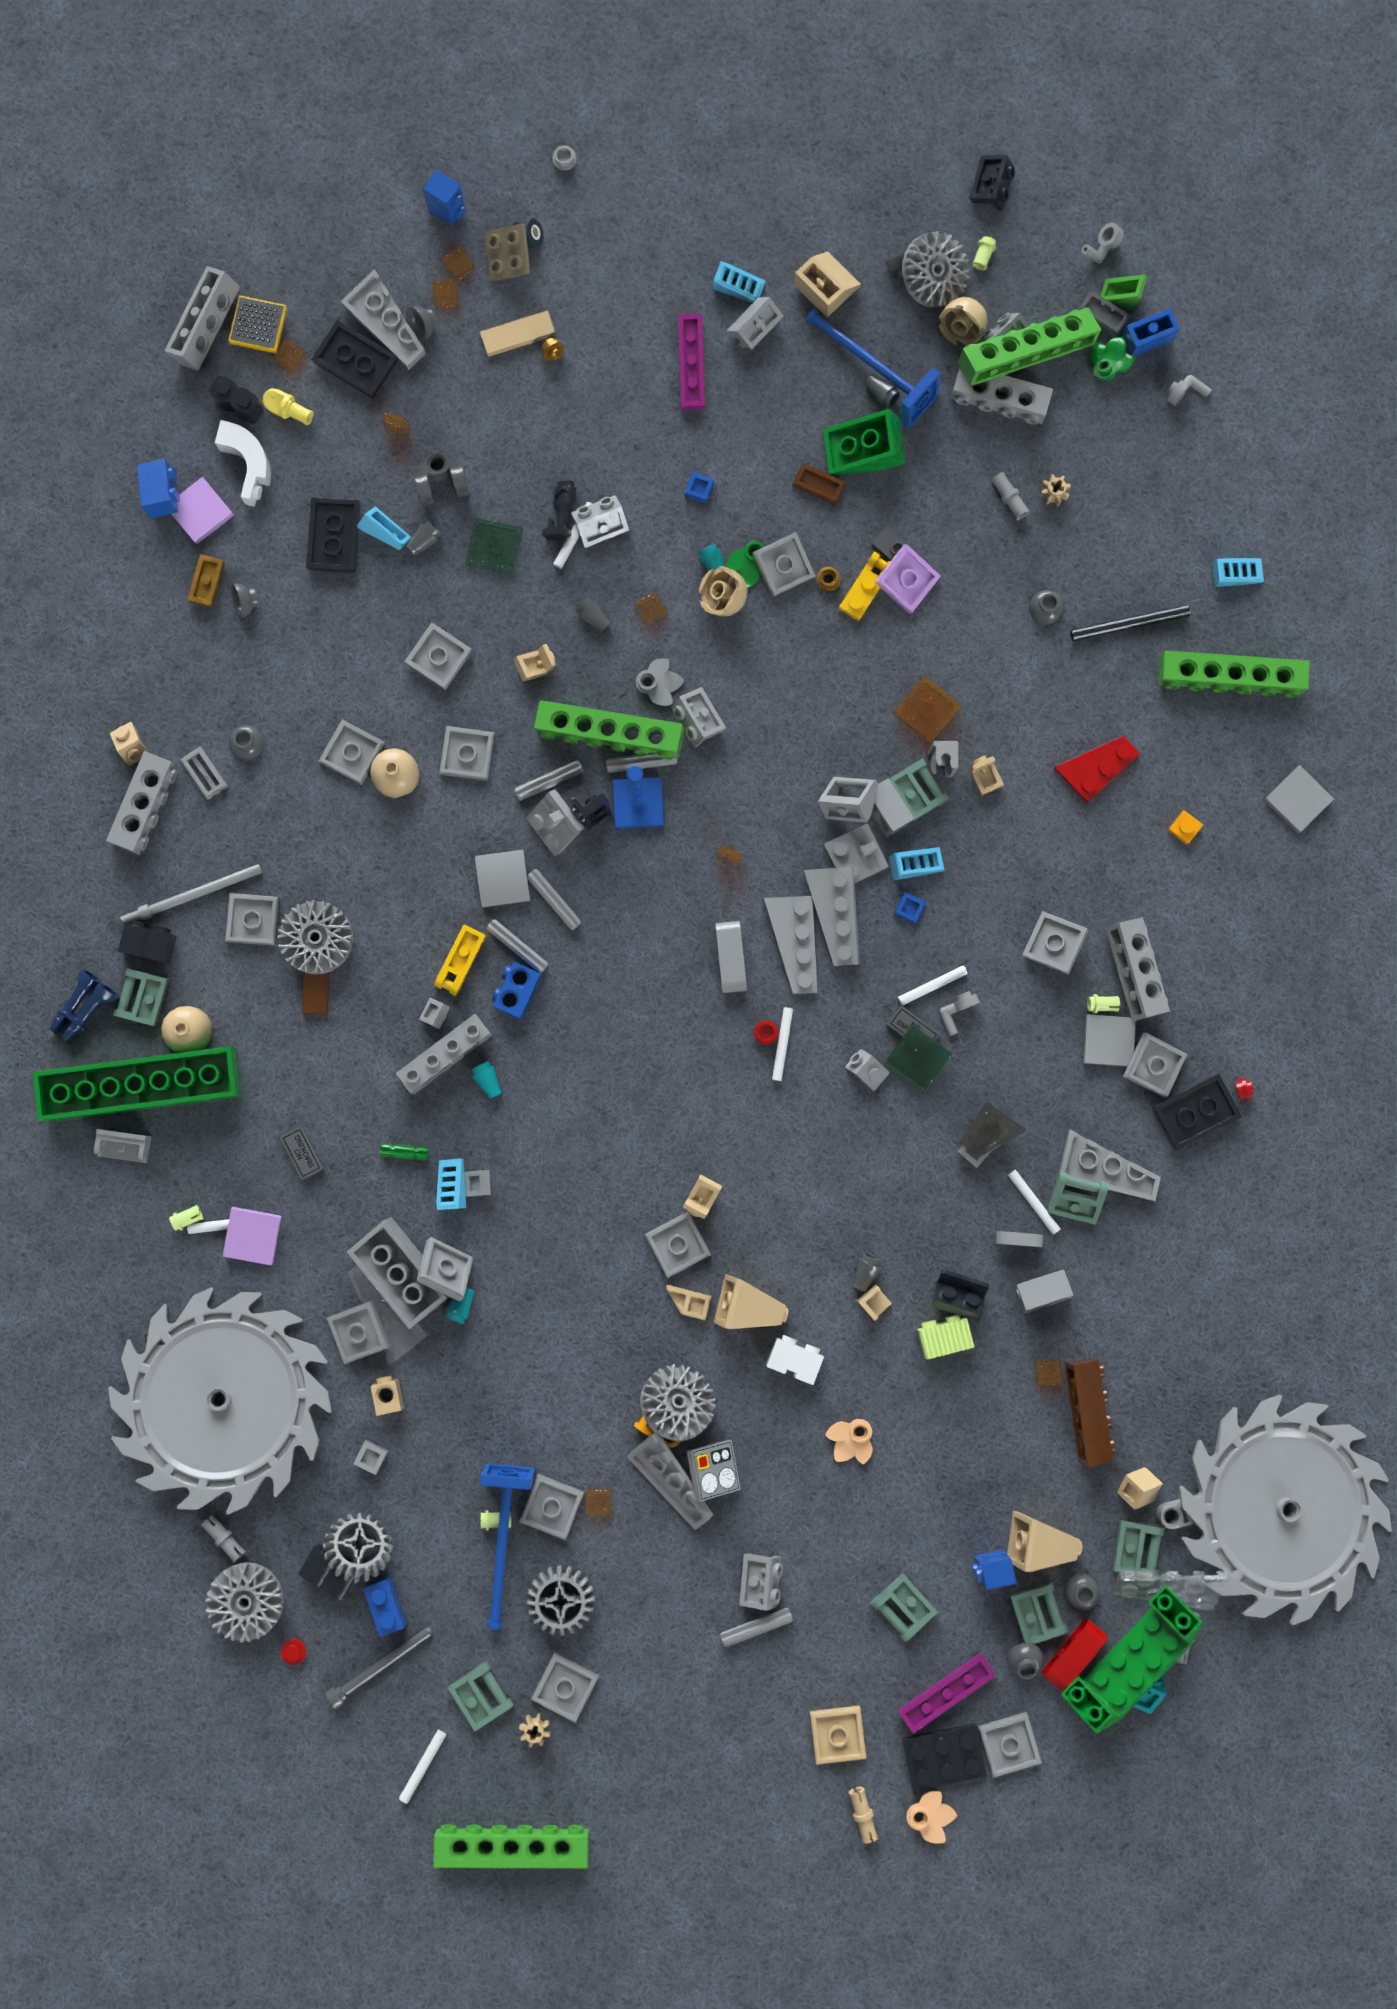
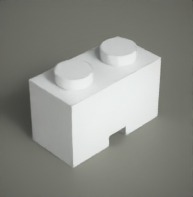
M783 1335L782 1339L776 1337L766 1367L784 1374L787 1370L795 1372L794 1378L814 1385L824 1358L823 1355L819 1354L820 1349L806 1344L805 1348L796 1345V1339Z

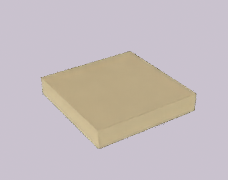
M860 1705L810 1711L816 1765L866 1759Z

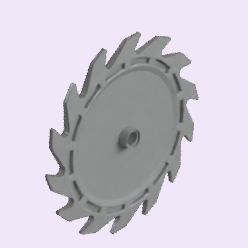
M211 1287L193 1295L177 1321L173 1324H170L168 1321V1307L164 1304L150 1319L147 1345L143 1354H138L131 1339L127 1340L121 1361L130 1391L127 1395H123L112 1386L108 1387L111 1408L132 1429L133 1434L130 1438L112 1436L111 1439L122 1455L153 1466V1473L136 1479L137 1483L152 1491L180 1487L188 1488L189 1496L177 1506V1509L199 1510L223 1493L230 1492L232 1500L226 1511V1514L229 1515L248 1506L266 1477L273 1479L274 1497H277L291 1481L294 1452L297 1446H303L311 1461L314 1460L320 1440L310 1408L312 1405L317 1404L328 1413H331L332 1409L329 1392L307 1370V1364L311 1361L325 1364L328 1361L316 1345L289 1337L285 1333L287 1326L300 1323L303 1319L286 1310L257 1314L251 1313V1305L262 1296L260 1292H240L217 1308L210 1309L208 1303L214 1291V1288ZM161 1340L165 1343L164 1345H157ZM223 1393L225 1403L218 1407L215 1403V1397L217 1394Z
M1277 1395L1261 1401L1242 1428L1238 1426L1237 1408L1233 1407L1220 1421L1214 1455L1209 1456L1202 1440H1197L1192 1463L1199 1486V1493L1193 1496L1183 1486L1179 1487L1181 1508L1200 1529L1201 1538L1194 1540L1182 1536L1181 1539L1191 1556L1216 1566L1221 1570V1576L1218 1579L1206 1581L1204 1585L1221 1596L1253 1594L1255 1601L1243 1612L1244 1616L1265 1618L1286 1605L1294 1603L1295 1610L1289 1623L1295 1625L1310 1619L1330 1591L1334 1593L1335 1611L1339 1612L1352 1598L1356 1569L1360 1562L1364 1564L1369 1577H1375L1380 1557L1372 1525L1377 1522L1388 1532H1391L1392 1528L1389 1510L1370 1488L1369 1483L1372 1479L1388 1482L1389 1479L1379 1463L1350 1449V1443L1354 1440L1366 1438L1365 1434L1350 1424L1319 1425L1317 1423V1417L1328 1408V1405L1306 1402L1279 1417L1277 1409L1282 1396ZM1285 1504H1288L1289 1510L1284 1515L1283 1507Z

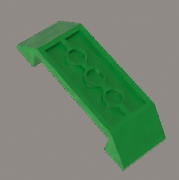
M1167 1585L1148 1602L1152 1608L1085 1678L1078 1676L1061 1694L1096 1734L1122 1719L1192 1646L1203 1625V1622Z

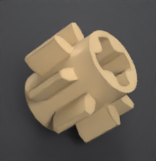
M1052 474L1049 482L1043 481L1041 486L1045 490L1041 492L1040 497L1045 496L1047 505L1052 502L1059 506L1061 498L1063 500L1068 499L1069 494L1065 491L1069 490L1071 484L1065 483L1064 476L1055 478ZM1054 487L1059 489L1056 493L1052 491Z
M540 1713L537 1714L536 1718H531L530 1715H527V1724L522 1723L519 1726L520 1730L525 1731L520 1740L526 1739L529 1742L530 1748L533 1746V1743H539L540 1746H543V1736H550V1731L545 1730L549 1725V1720L543 1722L540 1719ZM533 1726L538 1727L536 1735L531 1734Z

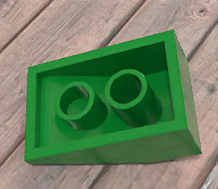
M890 409L823 429L828 471L831 476L885 470L906 463L900 419Z

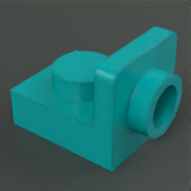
M1162 1676L1133 1707L1151 1714L1167 1695L1164 1677Z

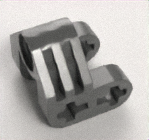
M438 452L432 453L427 457L415 476L418 494L423 506L435 504L430 480L436 482L448 479L451 475L458 498L470 495L462 465ZM440 462L444 464L443 468L439 471L432 469L435 463Z

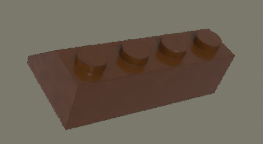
M1096 1358L1065 1361L1078 1461L1088 1468L1113 1461L1112 1454L1115 1453V1443L1113 1438L1109 1436V1428H1112L1110 1414L1106 1413L1105 1403H1108V1394L1106 1388L1102 1387L1101 1378L1105 1377L1103 1364L1099 1363V1360Z

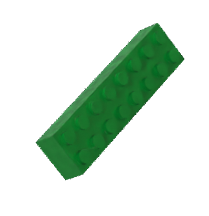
M231 1046L33 1072L37 1121L53 1122L242 1097L237 1048Z

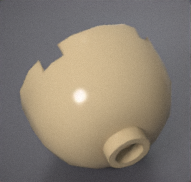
M969 297L952 300L939 316L941 320L940 331L947 340L957 345L956 340L966 344V346L977 344L987 329L988 317L986 310L978 301Z
M719 566L720 568L716 570L711 569L702 579L699 587V593L702 594L700 604L706 612L716 616H731L740 611L744 606L748 589L745 580L738 572L724 566Z
M396 748L387 749L379 753L373 760L370 769L371 780L376 789L383 795L392 798H399L411 793L417 786L420 777L418 765L413 756L404 750Z
M192 1006L177 1007L170 1011L163 1020L161 1027L162 1038L166 1045L177 1053L204 1050L211 1040L212 1022L208 1015L199 1008Z

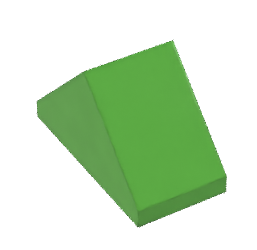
M1136 275L1106 279L1100 296L1118 308L1134 313L1141 299L1147 276Z

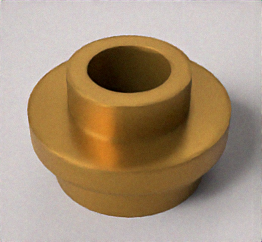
M556 338L546 340L541 346L542 356L546 361L558 360L565 349L563 343Z
M824 567L817 574V584L824 591H833L840 584V574L835 568ZM826 576H830L833 579V581L831 583H826L824 581V578Z

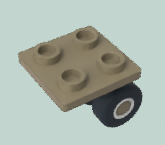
M528 218L522 220L521 223L514 221L505 224L503 228L485 232L491 281L530 273L528 249L539 247L544 237L542 226L537 219Z

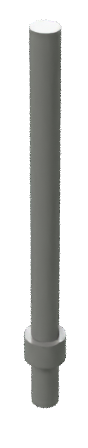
M257 864L150 906L145 904L138 907L137 911L121 916V921L125 925V923H132L133 920H148L153 918V915L261 874L262 870L260 865Z

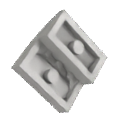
M524 850L475 856L482 907L530 901Z

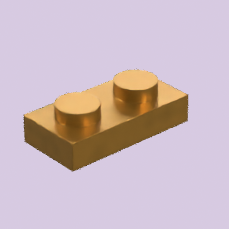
M200 554L187 598L189 603L213 608L225 566L224 560Z

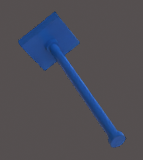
M813 309L808 314L806 321L809 324H815L908 395L902 401L901 424L907 429L915 423L938 397L940 372L934 367L914 388L819 316L817 310Z
M631 766L627 771L628 779H613L615 829L664 826L661 777L642 778V769L638 766Z
M486 1463L481 1473L480 1485L502 1487L490 1620L487 1621V1628L489 1629L502 1628L500 1613L512 1488L531 1490L535 1478V1468Z

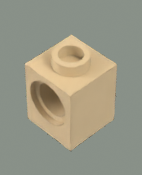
M391 1376L377 1378V1383L371 1385L376 1416L404 1409L399 1379L392 1380ZM383 1388H389L393 1392V1399L391 1401H385L382 1398L381 1391Z

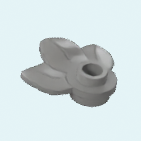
M665 658L654 660L649 665L648 670L640 672L636 677L637 689L643 694H648L651 701L660 706L672 705L673 701L670 693L678 690L684 683V679L681 676L668 671L669 659ZM650 679L652 685L647 687L643 684V681Z

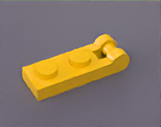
M876 552L872 554L839 606V610L857 621H860L880 589L875 583L879 576L872 572L874 566L883 572L890 563V561L886 562L881 559V555Z
M463 925L435 980L434 986L439 989L444 988L449 991V994L456 997L486 935L467 925ZM449 972L457 976L454 982L447 979Z

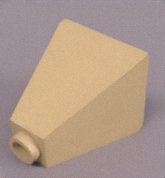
M725 1274L713 1323L727 1329L776 1326L786 1322L788 1317L786 1305L745 1281Z
M1013 1511L1007 1555L1012 1560V1565L1023 1571L1032 1572L1075 1561L1081 1555L1082 1542L1080 1539L1020 1512Z

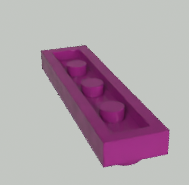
M678 314L681 410L705 409L702 314Z
M980 1652L899 1708L898 1712L911 1732L915 1733L996 1675Z

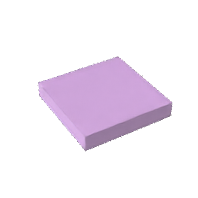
M203 477L179 495L180 502H177L178 512L172 514L196 545L234 516Z
M905 544L875 583L910 614L913 613L941 576Z
M232 1207L223 1257L273 1265L282 1216Z

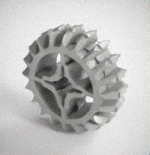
M361 1513L357 1514L356 1519L351 1514L347 1515V1521L340 1518L337 1522L338 1526L332 1525L330 1527L331 1533H327L325 1536L327 1542L324 1543L323 1550L327 1552L324 1555V1559L331 1560L328 1564L329 1569L337 1567L335 1571L336 1576H339L341 1573L345 1574V1581L350 1576H354V1582L357 1583L359 1577L362 1576L366 1582L369 1580L370 1574L373 1577H377L379 1574L378 1570L383 1571L386 1568L385 1562L390 1561L391 1555L389 1553L392 1551L393 1546L388 1543L391 1542V1535H385L387 1532L386 1526L379 1528V1519L374 1523L371 1522V1515H368L366 1520L362 1519ZM355 1532L352 1538L339 1541L344 1535ZM364 1533L371 1536L374 1540L366 1538ZM357 1539H358V1545L361 1546V1547H360L361 1550H360L359 1556H358V1550L355 1549V1548H356L355 1545H356ZM377 1554L370 1562L361 1564L362 1558ZM342 1555L348 1556L352 1563L344 1559Z
M558 1565L556 1574H554L552 1567H549L547 1569L548 1577L543 1572H540L538 1576L541 1582L534 1579L532 1585L536 1589L528 1590V1595L535 1597L527 1600V1605L535 1606L529 1610V1615L538 1614L533 1620L534 1624L542 1620L541 1630L544 1631L547 1626H550L551 1635H554L556 1628L560 1629V1636H564L565 1628H568L570 1634H573L575 1631L574 1624L579 1629L583 1628V1623L580 1619L589 1621L590 1616L586 1612H593L594 1606L588 1603L594 1602L595 1596L587 1595L593 1591V1586L584 1587L588 1582V1578L584 1577L579 1580L580 1570H577L574 1576L571 1575V1566L567 1567L566 1573H562V1566ZM556 1581V1592L546 1597H540L542 1590L548 1584ZM564 1581L575 1586L580 1595L567 1592ZM560 1589L561 1595L564 1596L563 1599H567V1601L564 1602L562 1612L561 1606L558 1605V1602L555 1603V1600H557ZM582 1603L580 1610L573 1617L565 1618L568 1607ZM542 1605L553 1608L556 1611L558 1620L547 1615Z

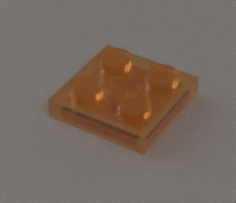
M924 675L893 714L931 744L962 705Z

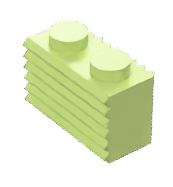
M954 1314L945 1317L946 1322L937 1324L936 1320L921 1323L922 1328L917 1329L923 1356L926 1360L974 1348L966 1317L961 1318L960 1315Z

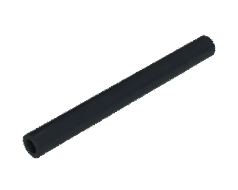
M1187 604L1070 630L1072 641H1078L1190 616V608Z

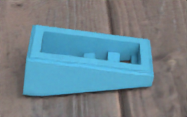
M721 261L714 278L713 290L753 303L761 296L765 280ZM724 274L728 275L726 282L722 281ZM733 278L738 279L735 286L731 285ZM746 281L745 289H740L742 282ZM755 284L754 293H749L751 285Z
M377 507L368 511L357 525V528L398 550H401L411 539V536Z
M1261 558L1216 559L1213 563L1215 587L1264 582ZM1251 565H1255L1256 577H1252ZM1242 566H1246L1247 577H1243ZM1228 567L1229 577H1225L1224 568ZM1233 567H1237L1238 577H1234Z
M940 847L898 852L889 857L893 880L944 871ZM932 854L934 867H930L928 855ZM920 856H922L924 868H921ZM909 858L913 860L914 870H911Z
M464 1159L439 1160L437 1210L466 1208ZM456 1166V1171L447 1172V1167ZM456 1176L455 1181H447V1177ZM455 1186V1191L448 1192V1187ZM454 1196V1201H449L448 1197Z

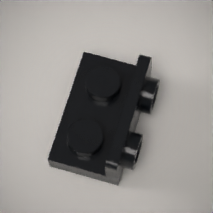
M981 155L969 197L972 203L994 204L997 210H1003L1004 204L1009 198L1011 180L1015 177V167L1008 155Z
M603 793L599 796L593 795L585 802L584 807L581 806L575 797L570 799L573 806L570 808L580 823L585 825L588 831L612 814L609 801Z
M943 1269L935 1284L931 1306L979 1321L982 1316L984 1298L989 1289V1284Z

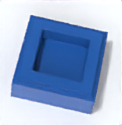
M692 472L684 496L706 504L715 480Z
M904 892L894 915L916 924L926 902Z

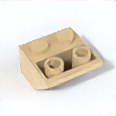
M829 252L812 256L795 272L794 286L826 318L861 286Z

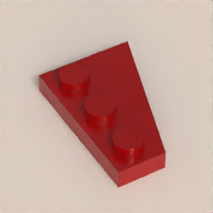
M1122 736L1055 766L1053 769L1088 803L1133 761L1140 752Z

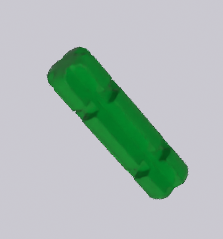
M381 1144L380 1156L390 1158L393 1156V1158L413 1160L417 1158V1160L426 1161L429 1156V1148Z

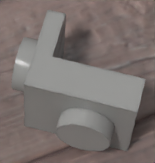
M862 1049L855 1053L846 1065L847 1070L855 1074L873 1091L877 1089L890 1073L872 1055Z

